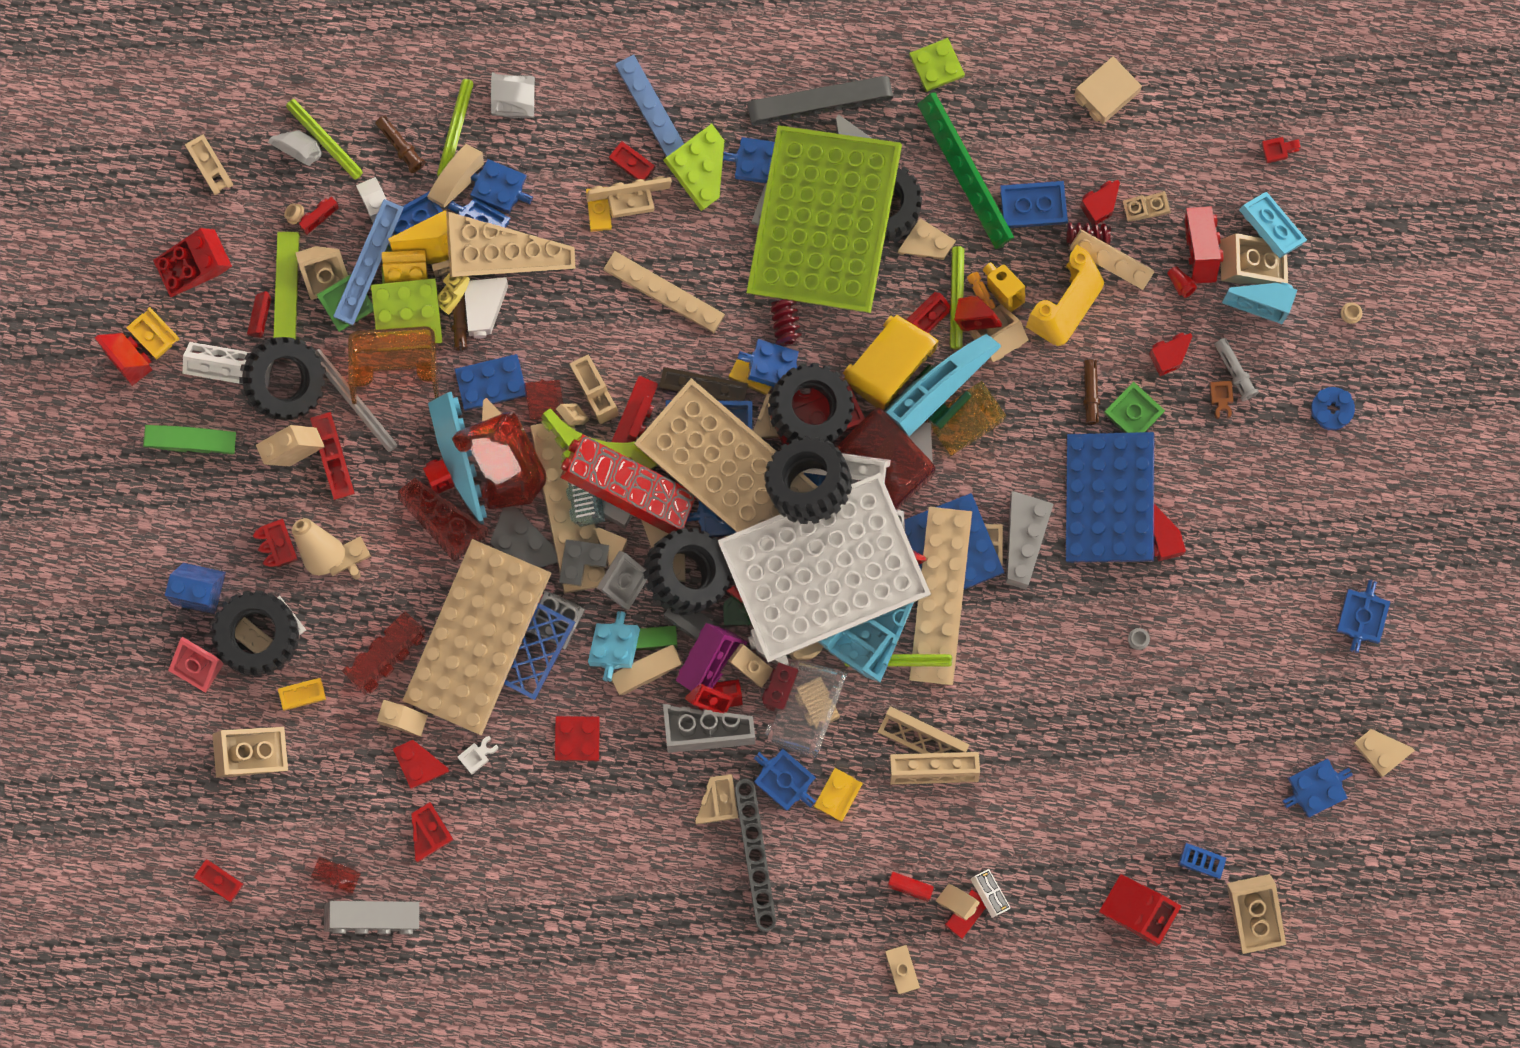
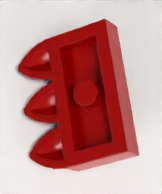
M283 519L261 526L255 531L254 538L267 539L259 546L258 551L272 553L266 557L263 565L281 567L298 560Z

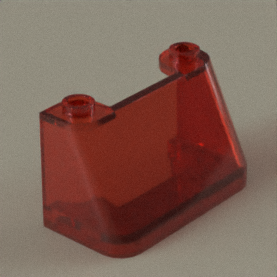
M879 407L874 409L836 447L843 454L891 460L890 467H886L884 483L895 510L927 484L936 471L931 460Z
M502 413L459 430L452 437V441L458 451L467 452L469 449L471 450L487 480L482 490V498L488 509L531 504L544 487L547 479L545 469L515 413Z

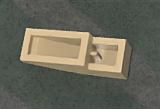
M465 144L441 172L427 196L428 199L445 208L471 184V176L484 165L483 152Z
M589 354L569 363L599 424L601 425L619 416L617 406Z
M670 645L634 662L632 668H623L613 673L612 681L619 695H625L683 665L675 646Z

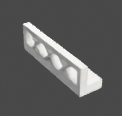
M189 342L183 355V374L239 383V377H242L243 371H240L241 364H245L246 360L244 358L247 353L251 352ZM192 351H200L202 353H192ZM274 361L268 366L265 373L267 388L269 386L270 370Z
M842 453L852 479L863 480L880 473L885 482L886 467H890L891 460ZM817 468L803 471L804 473L827 474L826 471Z

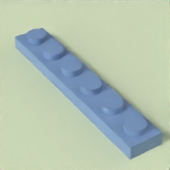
M632 55L616 63L615 66L667 157L684 143L635 55Z
M386 199L383 200L333 318L352 326L354 325L382 260V252H385L388 246V238L392 236L404 207Z

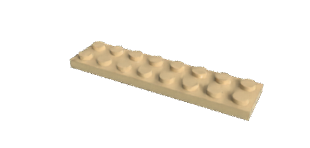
M543 424L531 425L530 430L558 568L561 573L566 539L597 544L599 542L595 533L596 527L593 514L576 518L577 515L592 512V509L575 513V510L591 507V504L574 506L590 502V499L574 502L576 499L589 497V494L573 497L574 494L587 491L582 489L572 492V489L579 487L572 486L571 483L560 478L563 472L560 469L562 465L561 460H563L561 455L566 449H561L555 441L556 436L552 431L548 432ZM585 565L582 586L562 584L564 594L597 588L605 575L604 568Z
M938 507L928 508L923 553L927 561L922 563L921 572L931 595L918 600L912 654L952 655V666H911L910 681L953 685L972 511Z

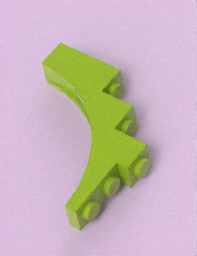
M548 409L543 413L541 417L543 420L541 422L548 432L552 431L554 433L558 446L561 449H566L561 455L563 459L561 463H563L564 459L570 455L568 448L573 439L577 440L582 433L575 431L564 423L551 409ZM593 439L651 470L658 466L634 445L635 442L615 443Z

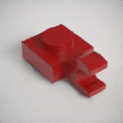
M1283 137L1262 141L1261 143L1266 164L1285 160L1288 158L1287 153L1299 152V148H1301L1299 139L1284 143Z

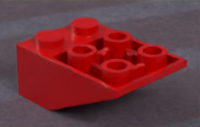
M199 228L153 260L170 297L213 279L232 267L215 229Z
M1120 874L1099 913L1152 945L1158 946L1182 906L1166 896Z

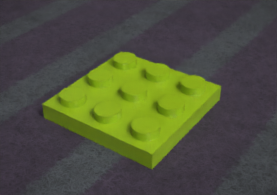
M436 278L371 284L378 349L443 343Z

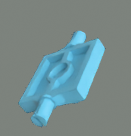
M620 611L617 612L615 623H596L588 663L590 666L605 668L602 678L604 681H612L614 669L632 668L640 628L638 625H625L626 613L622 611L621 613Z

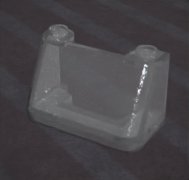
M797 659L796 663L791 662L790 664L791 667L797 668L799 672L785 709H778L773 724L769 723L765 736H768V743L817 760L841 690L846 681L847 673Z

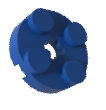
M1328 387L1320 390L1311 403L1312 417L1322 428L1327 430L1343 428L1354 416L1355 405L1352 396L1348 391H1344L1341 388ZM1331 403L1338 407L1335 414H1331V410L1327 409V406H1331Z

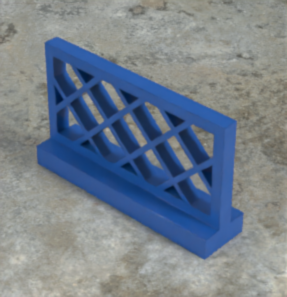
M538 603L530 622L531 624L533 621L535 626H528L527 629L528 631L535 628L539 641L527 644L524 636V645L520 646L519 649H526L529 660L517 663L515 658L513 661L514 665L511 668L515 667L518 680L512 682L505 680L504 682L505 685L533 700H536L576 623ZM540 608L547 612L549 621L537 625L535 615ZM551 615L557 617V619L552 620ZM563 620L569 623L564 633L556 634L553 622ZM550 624L554 636L542 639L538 627ZM563 636L559 643L558 637ZM555 638L557 644L555 652L546 654L543 642ZM540 643L543 656L532 659L528 647ZM545 658L547 668L544 672L536 674L533 661ZM530 663L533 675L521 678L518 666ZM535 678L537 687L533 694L525 690L524 680ZM520 682L521 687L515 685V683Z

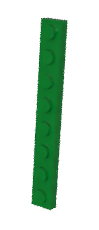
M936 92L930 93L917 106L994 248L999 249L1012 240L1014 236Z

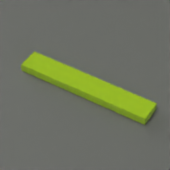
M277 232L274 338L289 337L296 339L299 269L296 252H299V232Z

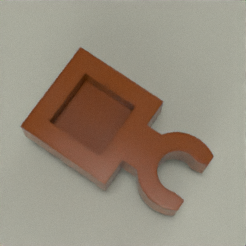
M1232 381L1210 382L1211 405H1217L1214 413L1215 418L1219 419L1220 411H1225L1227 419H1230L1232 410L1228 404L1234 402Z

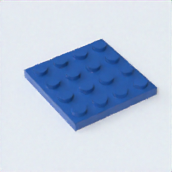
M972 493L937 506L938 508L972 511L964 590L1004 574ZM928 510L904 520L905 534L912 550L922 555L924 553Z

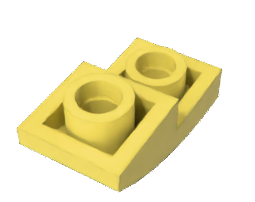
M449 273L444 278L443 282L446 286L438 294L439 307L448 315L454 310L464 295L470 280L468 276L450 277Z

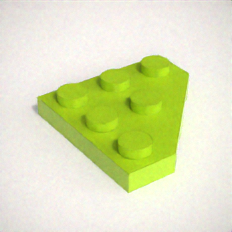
M710 124L663 159L701 211L720 197L724 139L713 124Z

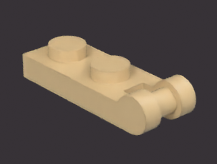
M204 134L185 144L214 195L219 194L220 190L225 187L230 188L233 186L232 181ZM220 175L222 180L215 183L213 178Z

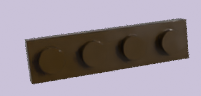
M663 367L659 386L661 390L679 393L692 378L717 401H745L748 383Z

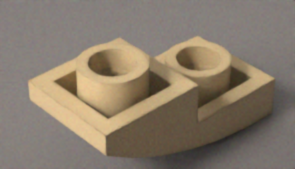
M1165 191L1146 197L1141 195L1123 201L1128 222L1171 213Z
M948 884L936 899L939 905L951 910L956 916L965 920L975 913L976 907L980 903L951 884Z

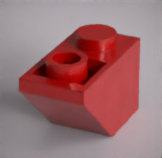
M1118 179L1114 182L1107 181L1100 186V190L1097 192L1090 191L1082 197L1083 200L1080 207L1092 226L1094 223L1099 224L1112 216L1120 185Z
M1180 333L1172 337V340L1167 343L1160 341L1153 345L1149 355L1159 377L1180 368L1193 337L1191 333L1186 335Z

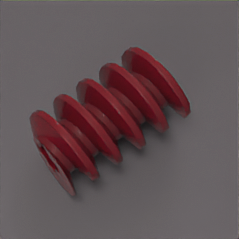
M1068 222L1066 246L1068 243L1072 244L1080 229L1110 245L1111 226L1107 230L1106 224H1102L1099 230L1098 225L1094 223L1090 229L1089 223H1085L1082 229L1080 223H1076L1073 228L1072 223Z
M784 299L770 304L772 305L771 313L774 314L772 316V321L775 322L773 328L777 330L774 333L775 338H778L775 342L776 345L783 347L796 345L799 343L796 339L802 337L801 333H795L801 327L800 325H794V322L799 321V317L792 315L798 312V309L791 308V306L797 304L794 300Z

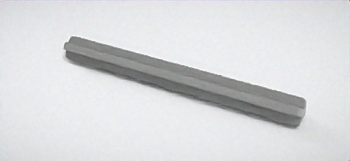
M317 349L315 354L322 358L321 366L326 368L327 374L325 375L384 448L388 452L394 450L397 444L323 352Z

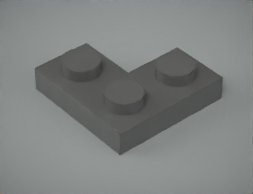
M566 539L559 583L582 586L585 565L607 568L610 546Z

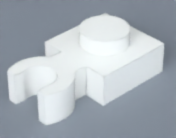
M489 736L482 740L479 748L474 743L458 756V759L471 774H474L489 761L486 757L487 754H493L498 750L497 745L491 749L486 747L487 742L491 740Z

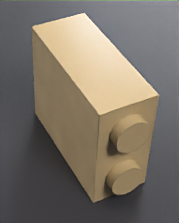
M1113 56L1076 88L1074 95L1077 103L1082 107L1085 106L1090 111V116L1096 122L1100 121L1104 124L1140 93L1142 85Z
M290 425L256 444V447L265 465L290 467L324 448V444L317 428Z

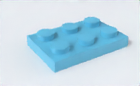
M1267 192L1244 204L1239 209L1244 218L1250 222L1259 236L1265 240L1279 258L1307 241Z

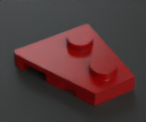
M414 740L393 748L410 789L450 772L448 767Z
M431 802L411 813L415 860L417 863L454 840Z

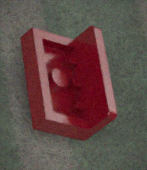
M778 662L777 667L771 672L769 688L765 689L762 696L765 708L772 711L775 708L785 709L799 672L797 668Z

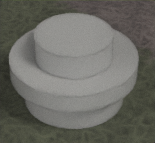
M1142 628L1133 629L1128 635V643L1135 650L1145 649L1150 642L1148 632Z

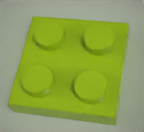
M948 38L909 53L926 92L965 76Z

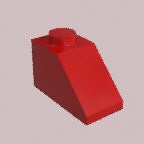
M978 296L958 298L954 320L962 331L1002 327V322L995 312Z
M437 459L432 460L423 468L435 496L455 487L443 459L440 461Z

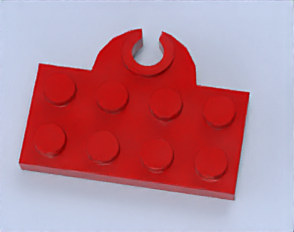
M849 385V386L847 387V389H848V391H852V389H851V387H850V385ZM810 388L809 394H802L798 390L792 398L794 413L803 422L819 425L829 417V402L820 391ZM854 393L851 399V403H854V410L851 413L853 417L845 431L866 422ZM784 435L782 437L779 436L782 445H789V443L786 442L787 438Z

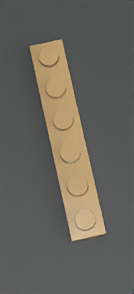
M614 251L604 267V271L713 334L725 317L724 313Z

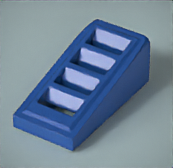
M1185 843L1178 866L1221 879L1227 858ZM1190 851L1194 852L1191 863L1187 862ZM1200 854L1202 855V859L1200 865L1198 866L1195 864L1198 855ZM1207 857L1211 858L1208 869L1204 868ZM1218 860L1217 870L1214 872L1212 871L1214 861Z

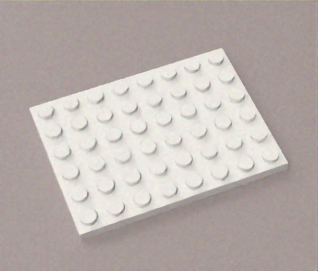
M880 473L851 484L852 490L847 495L848 501L845 505L841 504V510L837 514L835 512L830 515L831 518L827 520L823 518L819 520V523L813 524L812 521H808V524H800L798 520L792 522L780 514L718 540L768 663L931 595Z

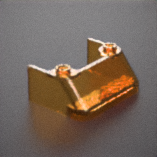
M423 326L355 331L349 336L348 384L352 404H357V386L370 384L374 379V371L416 369L420 380L425 382L432 381L435 399L439 397L436 339L433 329Z

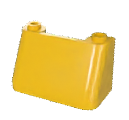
M1076 245L1071 252L1069 262L1066 265V268L1071 273L1069 280L1071 285L1057 305L1048 300L1040 301L1031 312L1026 328L1056 346L1064 345L1069 340L1104 285V280L1089 252L1079 245Z
M898 315L895 317L890 316L885 321L883 331L854 365L849 364L843 372L845 375L843 381L846 380L855 392L881 412L890 405L889 403L897 396L898 391L918 367L927 360V355L931 357L936 351L939 342L929 333Z

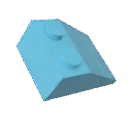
M1288 283L1231 287L1224 296L1222 303L1283 324L1290 313L1297 289H1294Z

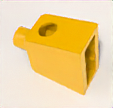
M990 262L983 268V272L987 275V287L1001 305L1012 312L1025 303V285L1006 265H1001L997 268L993 262Z

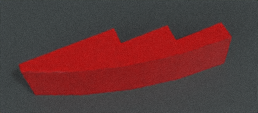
M328 412L311 417L312 427L317 428L324 444V448L319 451L333 499L336 500L355 494L332 413Z

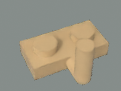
M361 536L343 545L345 549L344 558L338 567L333 566L329 569L332 576L348 569L353 579L357 580L361 577L356 564L371 557Z

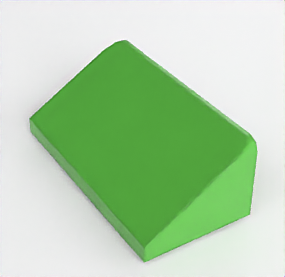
M676 626L640 628L636 651L664 649L670 645L678 648Z

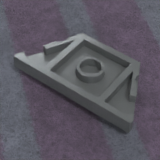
M508 499L504 504L490 544L499 551L539 568L558 563L555 547Z

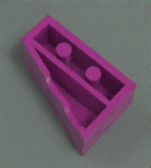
M706 623L701 629L696 643L691 648L687 660L679 670V675L675 681L690 691L700 683L713 688L723 675L721 670L728 663V660L740 644L746 646L748 642L730 630Z

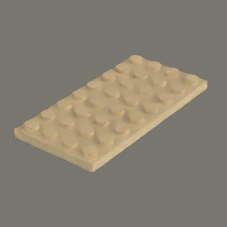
M691 378L637 439L634 445L735 532L742 531L780 515L766 490V482L764 480V475L767 471L766 466L769 461H773L771 456L776 450ZM801 472L792 481L790 490L804 493L812 491L818 486Z
M472 539L402 701L482 735L551 572Z

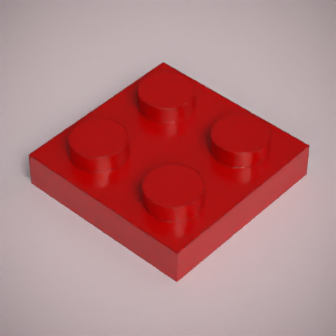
M556 716L555 761H599L600 716Z

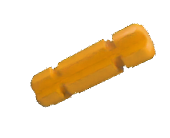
M978 272L971 273L967 279L970 285L973 284L972 289L975 295L993 310L995 303L993 299L990 300L989 297L991 296L984 282L980 281L982 279Z

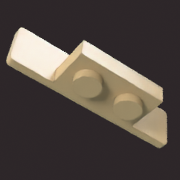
M658 176L649 181L639 179L630 184L615 183L611 187L605 188L595 186L588 190L586 199L587 202L608 199L612 218L653 212L654 204L651 192L669 189L672 180L671 177Z

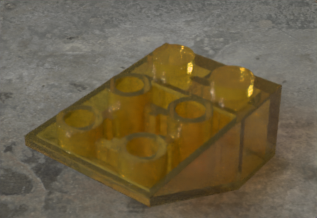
M982 381L967 390L971 393V398L941 430L931 423V429L950 456H953L1005 421L1006 414ZM960 396L949 403L947 407L950 408Z

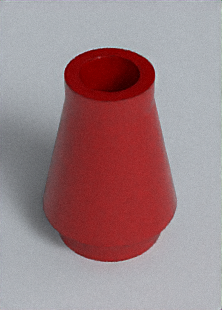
M1177 266L1168 271L1167 275L1170 277L1179 296L1182 295L1184 298H1187L1196 291V281L1182 272Z

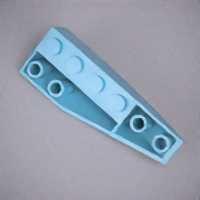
M988 334L972 341L912 382L881 413L905 434L910 436L1001 345Z
M448 392L428 403L437 443L456 490L480 525H484L483 518H487L485 506H480L478 498L482 497L479 484L475 485L473 477L477 476L475 465H470L468 457L472 456L469 443L465 444L463 436H467L463 418H458V416L462 415L458 397L453 398L452 392Z

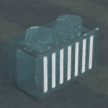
M568 482L569 488L566 489L568 500L571 501L572 508L569 509L571 521H574L580 527L605 522L602 499Z

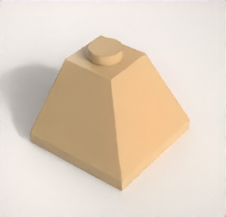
M315 246L296 252L297 261L311 300L317 299L318 293L348 276L339 249Z

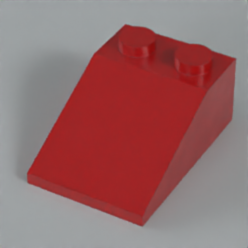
M115 333L94 337L107 357L132 386L152 371L149 365L152 361L144 352L140 354L136 350L138 344L131 336L126 338L123 333Z

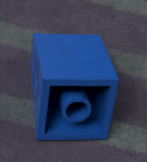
M182 563L170 574L165 597L172 605L215 614L226 572Z

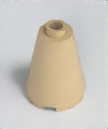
M307 518L295 522L292 527V534L303 564L312 575L328 574L331 572L329 569L333 566L338 567L341 564L345 549L338 539Z

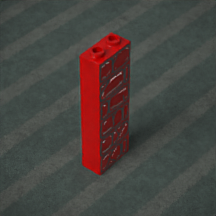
M584 434L577 440L573 439L568 448L570 455L564 459L560 469L563 472L560 478L668 534L684 528L696 498L686 488Z

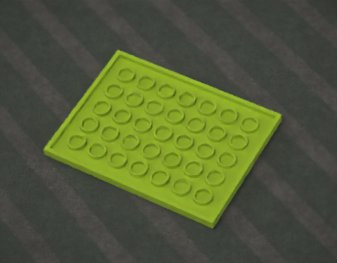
M778 125L746 293L871 313L902 144L900 142Z

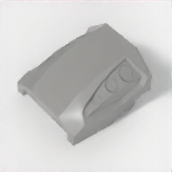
M492 72L491 115L509 118H534L535 77L501 75Z
M300 130L272 136L268 141L269 144L308 166L318 161L322 155L318 141Z
M545 591L539 603L576 622L563 646V649H566L586 609L556 594ZM539 608L535 615L537 625L549 621L547 612ZM551 615L552 620L557 619V617ZM563 620L553 622L557 635L564 633L569 623ZM533 621L529 627L535 626ZM550 624L538 627L541 638L545 639L554 636ZM535 628L527 631L537 635ZM563 636L558 637L559 643ZM554 638V639H551V640H548V641H550V642L556 644L555 638Z

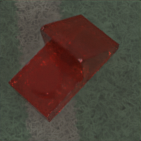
M319 857L311 878L353 894L361 873L340 863L337 864Z

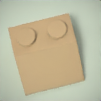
M1001 304L995 307L993 311L1002 322V327L969 331L974 340L988 334L1001 345L989 358L992 362L1002 359L1004 355L1029 341L1021 321Z

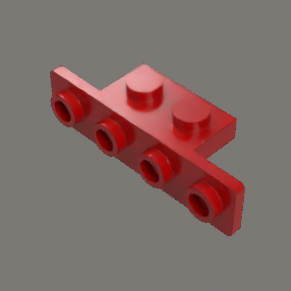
M642 376L637 378L611 442H635L637 436L640 437L644 433L646 425H643L645 417L650 418L654 406L650 404L658 383Z

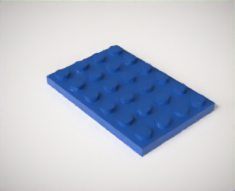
M1154 432L1067 434L1066 562L1154 561Z

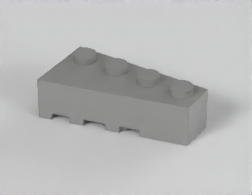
M1012 491L1009 502L1006 584L1026 590L1054 504Z
M663 704L668 753L755 744L753 716L726 712L718 713L712 710L703 711L691 709L690 707H674Z
M329 901L324 905V932L346 934V931H355V934H368L369 931H377V934H391V931H400L401 935H411L413 931L419 929V902Z

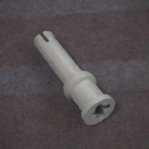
M1227 338L1217 341L1214 346L1233 378L1232 384L1239 390L1241 400L1246 401L1256 396L1259 391L1252 385L1249 373L1244 372Z

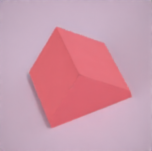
M182 637L168 671L206 693L224 663L216 656Z

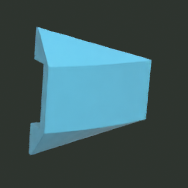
M914 602L818 643L863 676L881 682Z

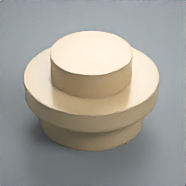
M290 204L284 213L287 221L292 225L300 222L304 216V207L300 204Z
M1347 303L1341 309V317L1346 323L1355 324L1362 317V309L1356 303Z

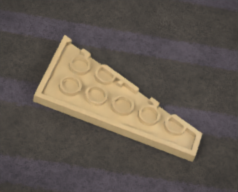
M446 212L450 277L576 269L575 249L572 246L452 212Z

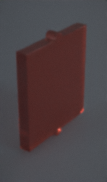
M541 379L539 382L524 383L530 420L542 419L543 413L548 409H551L558 417H562L556 410L560 404H563L560 380L544 381Z

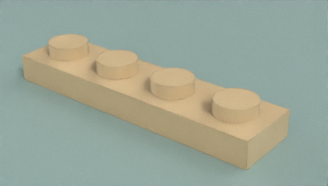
M1081 229L1070 245V250L1072 251L1076 245H1079L1089 252L1095 264L1142 290L1154 274L1153 269Z

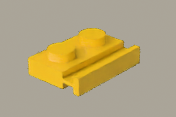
M425 250L382 252L385 283L428 279Z
M150 307L144 314L142 313L126 327L156 360L171 348L172 344L180 340Z
M834 768L814 807L842 822L863 783Z

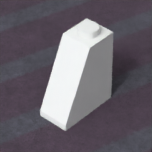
M507 277L469 281L465 291L469 336L481 339L492 333L508 288Z

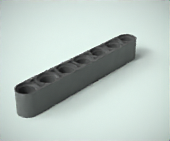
M880 76L756 99L747 103L751 125L758 126L759 123L764 125L780 122V119L785 121L801 118V115L802 117L821 114L822 111L823 113L842 110V108L863 106L862 104L865 106L881 103L883 100L887 102L892 100L894 96L890 78L888 76Z
M743 779L735 787V796L755 922L761 932L768 933L776 925V915L756 790L750 780ZM743 785L751 788V793L747 796L739 793V788ZM745 807L753 808L755 811L754 816L750 818L745 817L742 813ZM748 829H755L758 832V837L753 840L748 839L746 831ZM754 850L759 851L762 855V858L757 862L752 861L749 857L750 852ZM761 872L765 875V881L760 884L753 881V875ZM760 894L766 895L769 899V902L764 906L759 905L756 901L757 896ZM764 916L772 919V925L768 928L760 925V919Z

